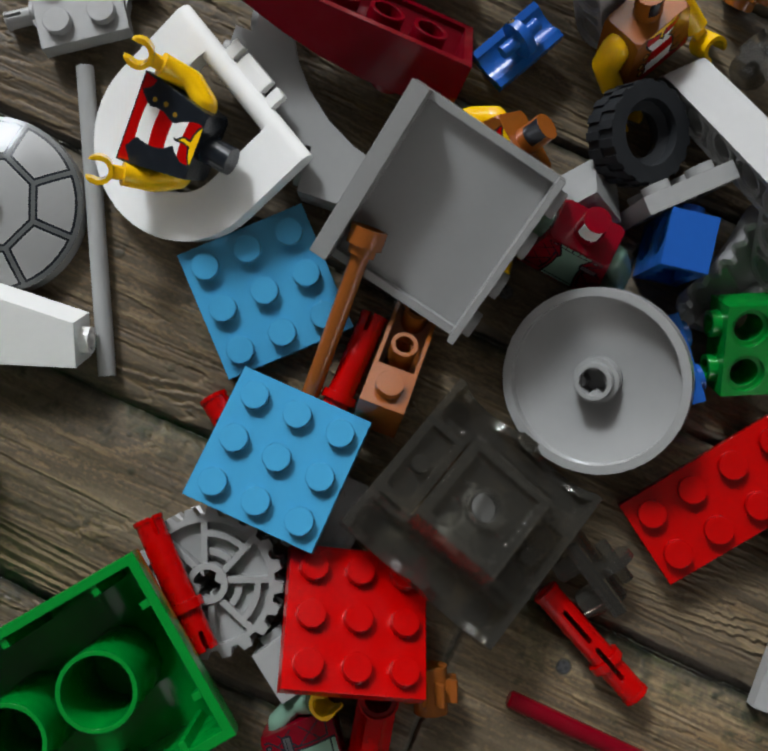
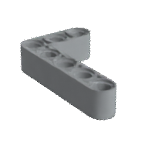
M700 58L660 76L657 81L662 80L668 83L667 86L670 89L674 88L679 94L678 97L681 102H684L686 115L690 120L689 136L717 166L733 159L740 178L734 180L733 184L759 210L750 265L756 281L764 290L768 291V117L709 60Z

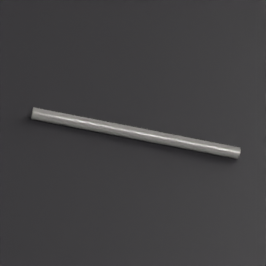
M78 64L76 65L94 328L96 331L98 377L117 376L104 193L103 185L92 184L85 177L86 174L99 177L95 160L88 159L90 155L94 154V128L98 112L95 70L93 65Z

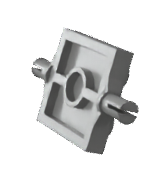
M28 0V7L8 12L4 11L3 16L5 18L3 19L10 32L35 25L38 30L41 49L48 58L132 38L134 31L130 16L132 1L134 0Z

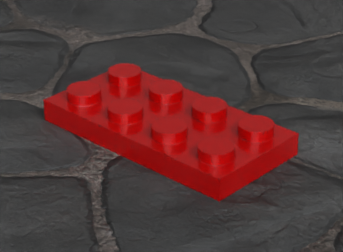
M768 414L617 504L670 585L768 528Z

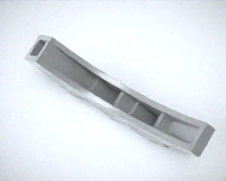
M253 10L251 30L236 25L231 40L226 39L223 46L226 49L236 38L241 40L248 50L238 62L246 54H252L275 82V85L265 95L267 96L276 87L280 88L286 95L285 103L283 102L276 111L313 155L309 164L293 178V185L298 186L297 193L302 202L333 211L366 155L354 147L329 121L313 96L299 63L296 40L279 30Z

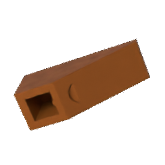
M397 300L354 415L372 422L371 430L393 438L405 414L436 327L435 324L399 300Z

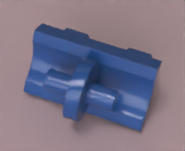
M533 1L479 46L472 54V61L500 93L557 45L564 35L546 19L538 4Z

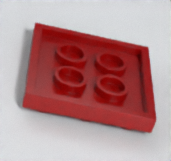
M290 545L287 559L277 693L417 704L426 701V558L326 546H316L314 553L310 554Z

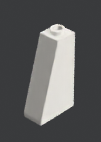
M0 283V365L77 368L93 354L96 347V331L94 327H90L89 312Z

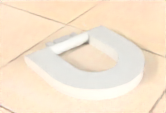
M183 5L150 38L155 46V52L161 56L164 53H168L197 71H200L208 64L261 131L240 151L238 163L230 174L225 175L219 172L206 185L194 191L177 192L170 190L154 193L121 186L119 180L111 179L103 187L118 211L142 231L165 240L202 242L220 238L241 227L308 165L313 155L276 111L287 99L282 90L276 87L267 96L265 95L275 85V82L252 54H246L238 62L248 50L241 40L236 38L225 49L190 5ZM143 45L133 57L137 60H145L149 57V52ZM126 64L113 78L101 100L94 128V154L103 153L107 155L115 165L121 166L124 162L117 159L116 155L146 70L155 72V69L150 66L144 70H136ZM96 160L99 177L106 176L108 174L107 165L102 161Z

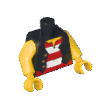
M134 35L132 40L144 45L149 52V57L145 60H137L132 55L124 52L123 58L126 64L136 70H144L150 66L155 69V72L148 70L145 72L116 155L117 159L124 162L119 166L113 164V161L103 153L92 154L88 159L104 162L108 167V174L104 177L86 174V179L95 185H104L111 179L119 180L121 186L156 193L183 189L191 180L204 181L208 177L211 167L225 175L230 174L238 163L240 151L238 148L222 141L228 125V119L217 110L218 100L203 75L168 53H164L162 56L156 53L153 42L147 36Z

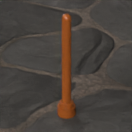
M352 221L346 241L349 242L347 251L351 255L302 392L319 398L368 261L374 260L376 253H382L388 234L367 224Z

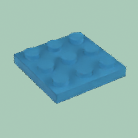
M302 203L177 255L229 380L240 377L245 366L257 370L317 345L320 342L338 288L326 260L309 250L316 236ZM349 316L342 334L354 329Z
M245 366L182 494L313 554L372 427V422Z

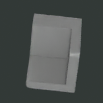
M593 159L561 175L566 180V184L561 189L568 194L566 199L574 200L588 209L591 207H602L610 213L614 223L621 222L617 186L615 183L610 184L607 182L602 174H598L594 168Z

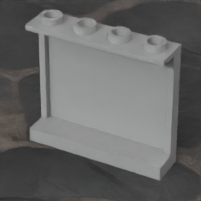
M412 78L309 250L324 260L333 256L347 266L351 253L347 251L349 242L346 241L352 221L367 224L388 234L382 253H376L374 260L368 261L363 277L449 334L447 342L453 345L460 334L468 338L483 317L478 308L487 295L495 300L505 287L510 275L504 271L513 258L516 256L523 260L539 237L532 231L543 215L552 219L568 196L567 193L561 190L566 184V180L422 81Z

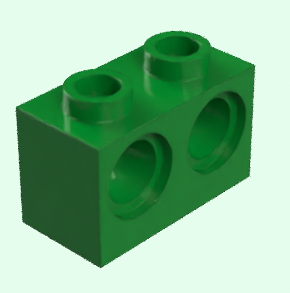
M768 293L711 295L710 310H706L703 318L704 332L707 336L706 354H702L699 363L705 374L707 385L720 397L768 395ZM747 314L744 325L734 330L738 319ZM742 360L740 367L730 373L732 366L737 361Z

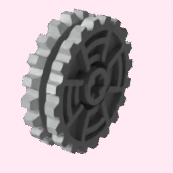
M203 504L195 505L191 509L185 510L184 513L179 512L175 516L165 520V524L196 595L202 594L205 602L201 604V607L213 635L219 643L212 649H205L206 652L199 655L201 660H208L213 651H218L223 659L232 656L234 648H237L238 645L244 650L251 647L254 639L259 634L264 635L270 628V624L275 619L274 615L278 614L284 602V596L281 593L285 589L286 573L281 572L283 564L287 562L285 552H277L274 547L279 539L210 506L206 510ZM143 549L140 553L159 584L147 554ZM210 570L216 573L215 581L218 584L215 587L208 585L210 578L206 574Z

